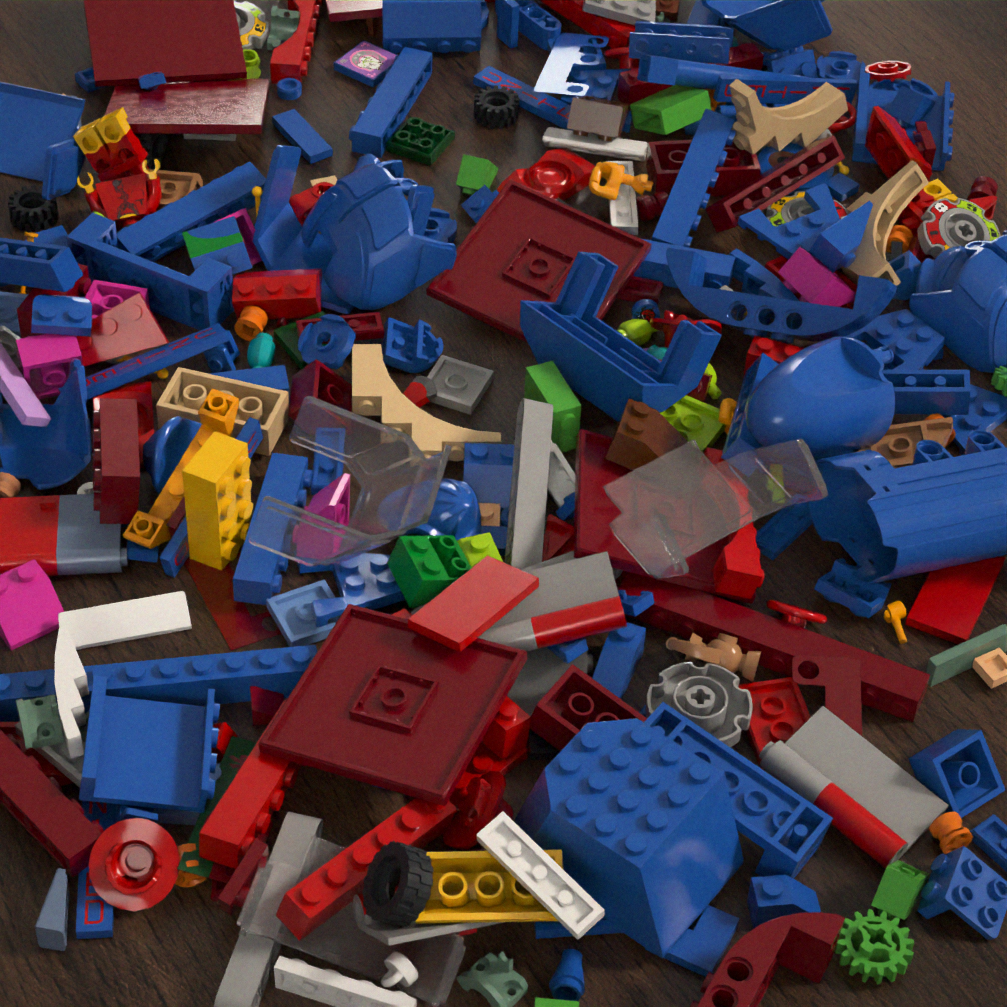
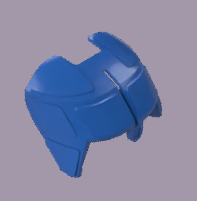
M388 160L367 164L337 180L336 185L329 188L319 197L302 226L301 235L306 248L311 247L320 231L332 251L333 257L324 272V279L329 289L340 299L361 310H376L402 299L444 270H452L457 257L454 243L440 242L414 234L412 216L405 196L409 195L411 186L413 184L418 185V183L412 179L403 178L404 167L402 160Z
M1007 230L1003 231L1002 236L992 241H973L965 246L966 254L971 257L959 270L952 289L930 293H913L909 301L911 313L944 336V344L959 359L980 372L994 373L995 368H999V366L1007 368Z
M72 359L69 377L55 403L42 404L51 417L47 427L22 425L10 405L2 404V393L0 391V461L2 465L0 472L9 473L17 479H29L38 490H44L67 483L91 462L92 439L90 419L86 409L87 388L85 369L79 359Z

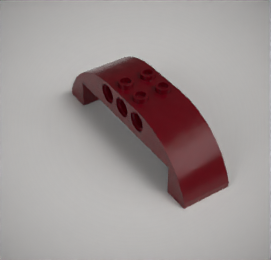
M823 912L796 913L760 924L742 936L728 951L715 974L711 972L707 974L700 990L703 994L699 1002L693 1000L690 1007H758L780 965L820 984L833 958L845 917Z

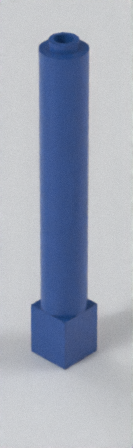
M641 54L637 80L650 83L710 90L716 89L719 75L809 78L807 76Z

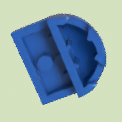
M41 294L34 298L31 333L91 337L92 304L87 298Z
M388 317L384 324L382 346L384 364L409 373L423 372L435 364L444 348L441 337L436 339L430 332L431 326L420 319L415 326H411Z
M844 558L835 560L832 570L817 580L814 590L823 594V597L828 601L840 603L850 608V611L859 617L869 618L883 608L892 583H885L883 581L867 585L858 582L852 576L860 568L858 564L856 566L848 565Z

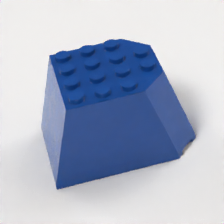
M637 718L587 723L544 768L514 821L542 850H562L564 871L605 910V916L602 919L609 920L615 924L618 930L660 958H663L741 867L744 861L725 773Z

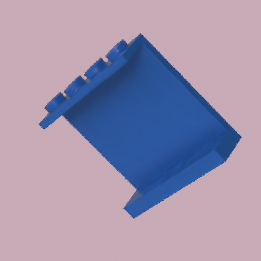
M860 72L856 92V122L854 124L852 161L877 164L865 147L872 110L874 106H879L888 112L898 91L869 88L870 73ZM946 81L942 96L921 94L936 102L921 121H926L927 128L931 131L936 146L931 168L937 171H944L946 161H951L952 146H948V143H951L953 128H949V125H952L954 110H949V108L953 107L954 93L950 92V82ZM909 123L906 127L901 126L906 130L907 136L912 143L915 144L913 131H916V127Z
M94 676L79 800L204 813L207 799L213 800L215 791V779L209 778L210 773L215 774L217 753H211V748L217 747L219 728H213V723H218L220 703H214L215 689L208 688L204 707L106 696L107 677Z

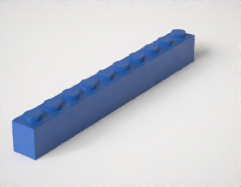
M316 645L83 666L87 676L89 695L83 696L81 699L84 704L85 713H87L90 708L94 676L107 677L106 696L205 706L209 688L215 689L214 703L251 701L250 686L283 694L284 698H288L316 655L317 647ZM55 669L0 674V722L20 721L15 700L23 699L24 701L54 694L57 702Z

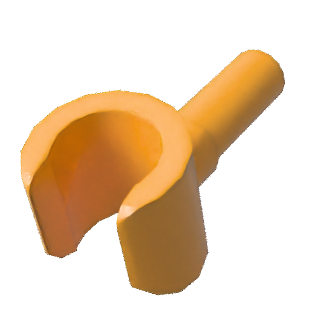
M898 600L887 605V610H885L883 617L887 623H892L899 643L904 644L907 642L900 619L906 617V609L904 604Z

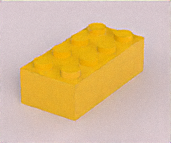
M215 431L182 470L190 559L222 571L229 561H233L236 558L239 548L245 541L252 519L253 503L251 502L250 492L252 481L249 475L251 459L248 457V443Z

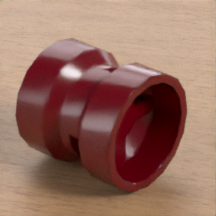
M986 176L976 178L972 183L967 200L996 196L998 190L997 183L992 178Z
M664 190L655 192L653 196L646 194L637 197V212L643 222L653 220L656 216H661L669 197Z

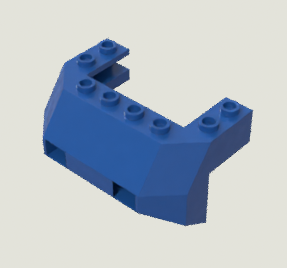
M578 251L556 302L520 300V327L537 363L553 361L572 390L617 422L628 399L643 402L649 407L656 409L659 413L664 412L698 387L722 335L701 321H697L696 325L688 320H681L662 361L658 360L596 317L619 266L599 253Z

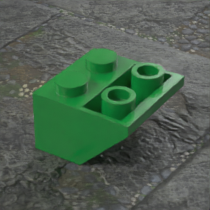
M454 535L399 536L387 562L410 608H417L430 602L471 569Z

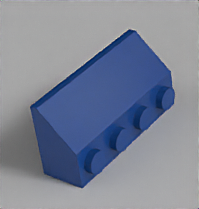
M382 0L383 49L394 54L401 53L404 47L441 53L480 51L481 0Z

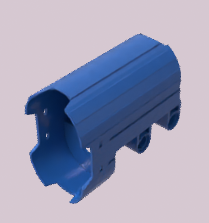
M971 431L968 436L965 454L953 457L936 441H919L916 444L912 465L894 468L886 458L873 450L823 458L813 464L814 466H823L820 475V491L807 498L810 517L822 541L839 542L860 568L852 574L853 578L858 582L867 585L1007 555V448L988 431Z

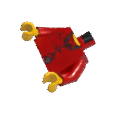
M155 159V170H150L147 167V160L142 163V169L145 173L96 183V188L92 186L94 179L89 172H87L91 179L89 184H82L79 176L77 177V182L80 187L85 188L86 192L84 195L91 212H99L106 218L115 221L116 231H120L122 228L129 227L142 220L145 216L157 211L162 199L160 177L156 174L160 168V162Z

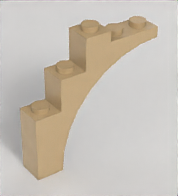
M736 79L729 85L732 94L731 100L737 113V121L732 130L736 131L733 142L740 150L745 149L752 155L764 145L767 147L772 146L779 152L790 142L798 143L805 148L848 110L845 93L828 82H825L813 93L797 102L773 108L763 107L755 90L740 80Z
M910 161L872 195L865 192L847 208L850 214L868 201L873 203L861 243L854 253L856 259L847 268L841 267L845 276L855 285H858L859 275L888 279L896 286L901 283L890 264L886 261L885 251L887 239L899 215L914 196L929 183L919 165L914 161Z
M353 344L352 415H381V442H411V469L441 470L442 460L464 461L465 443L501 444V433L476 431L455 426L435 418L417 407L401 393L390 378L383 361L381 344Z

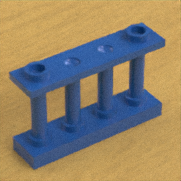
M636 21L635 32H630L629 58L640 59L641 54L702 63L728 64L729 49L733 47L734 27Z

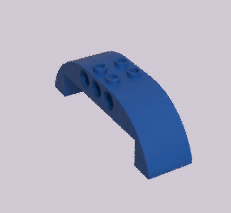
M667 248L666 251L668 266L674 282L683 296L696 309L720 323L744 331V335H749L751 338H754L755 335L767 338V335H769L771 339L787 344H794V339L816 342L832 337L848 336L864 328L877 318L888 306L897 289V286L888 279L859 275L853 309L707 288L703 287L707 264L705 257L688 250ZM747 311V316L743 320V315ZM775 315L774 321L769 324L770 318ZM802 319V325L796 329L797 322Z

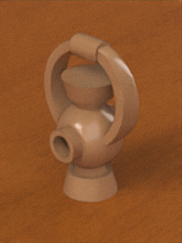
M692 632L690 641L679 640L676 637H671L666 641V647L669 650H676L686 654L684 662L696 663L697 660H703L704 665L712 663L726 668L732 673L740 671L742 672V677L751 682L754 680L761 651H748L747 654H742L741 648L736 644L738 640L736 637L719 633L718 639H713L708 644L702 642L703 638Z

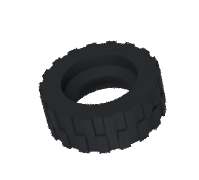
M392 841L388 845L382 846L381 850L375 854L372 863L369 864L362 891L364 898L363 906L366 908V914L371 919L401 928L402 926H409L412 921L415 922L418 919L419 914L426 907L425 904L429 900L431 886H433V866H431V858L426 855V851ZM400 874H401L400 883H399L398 889H397V891H396V893H395V887H396L398 878H399V876H400Z

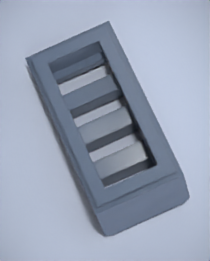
M62 868L56 870L35 924L39 947L65 951L67 946L69 909L68 879L66 870Z

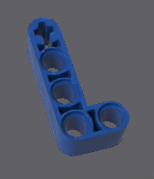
M495 0V13H496L497 15H498V0ZM514 0L519 4L518 31L543 50H547V40L557 39L561 34V22L536 4L535 0Z

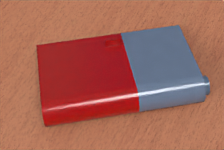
M93 494L0 498V574L33 559L36 560L47 576L122 573L123 566H128L127 547L122 548L121 524H100L99 511H93Z

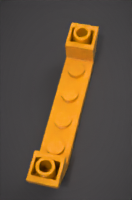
M213 388L211 389L198 410L202 423L201 427L148 514L139 510L136 512L123 534L125 539L152 549L172 538L167 523L184 496L182 470L214 431L231 437L240 402L239 398Z

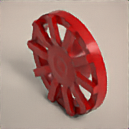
M901 61L877 62L868 65L865 73H870V80L877 79V82H881L882 80L890 79L893 82L897 78L905 79L907 75H911V65Z

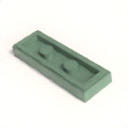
M1002 624L930 657L926 673L930 674L929 686L932 687L971 669L975 658L999 647L1005 653L1007 651V625Z

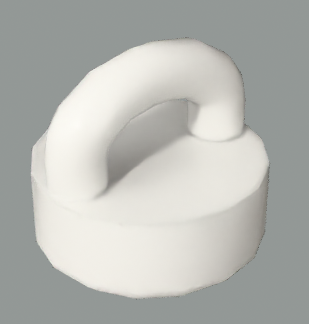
M394 951L384 960L389 971L381 980L383 987H391L397 982L409 987L418 979L416 968L400 952Z

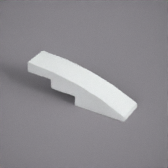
M66 625L59 627L55 650V689L62 732L70 758L84 755L82 738L78 727L87 724L81 697L89 695L85 670Z

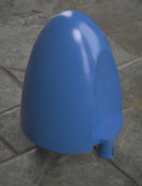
M838 336L815 343L793 354L771 370L753 391L746 410V423L749 432L763 447L790 457L825 458L844 455L873 446L887 433L894 416L895 393L893 383L886 380L882 373L884 365L893 361L894 354L892 349L887 350L889 346L883 345L872 350L868 345L857 339Z

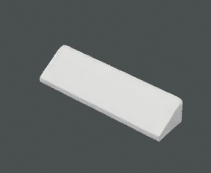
M553 127L547 128L542 139L547 147L568 148L572 151L642 162L645 161L648 147L647 142L615 137L613 141L598 139L597 134L588 133V137L574 135L572 130Z
M184 591L58 613L59 627L66 625L76 650L192 629Z

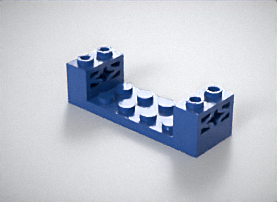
M91 213L66 237L67 245L77 263L88 266L91 284L93 280L148 288L149 305L152 312L197 330H202L217 323L221 324L234 311L232 304V266L207 258L190 276L118 249L115 221L95 213Z
M662 702L644 723L725 773L737 831L765 849L755 873L760 876L786 874L794 879L819 848L833 818L681 713Z

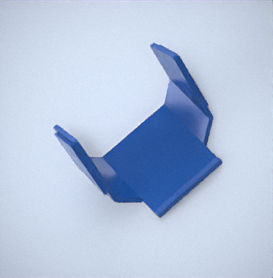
M701 0L704 7L719 15L728 25L771 50L787 51L827 37L833 31L821 3L826 0Z
M0 82V172L42 181V199L45 200L71 192V189L76 185L77 177L86 158L73 138L80 128L77 125L84 110L85 99Z
M277 145L272 154L254 226L255 233L252 242L268 271L322 268L321 307L350 314L355 306L337 297L329 289L324 279V272L333 257L331 249L323 235L319 233L311 247H305L301 235L302 226L289 203L301 156V148ZM413 184L410 188L407 202L412 216L414 234L421 236L425 234L434 199L433 187Z

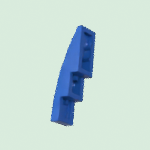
M737 248L730 253V256H735L733 278L743 283V293L799 301L773 273ZM802 319L797 322L796 329L802 325Z

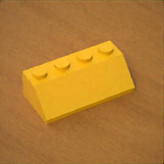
M543 850L564 870L562 850ZM488 851L427 852L426 855L430 856L431 866H433V886H431V894L425 904L426 907L419 914L418 919L415 921L416 924L558 921Z

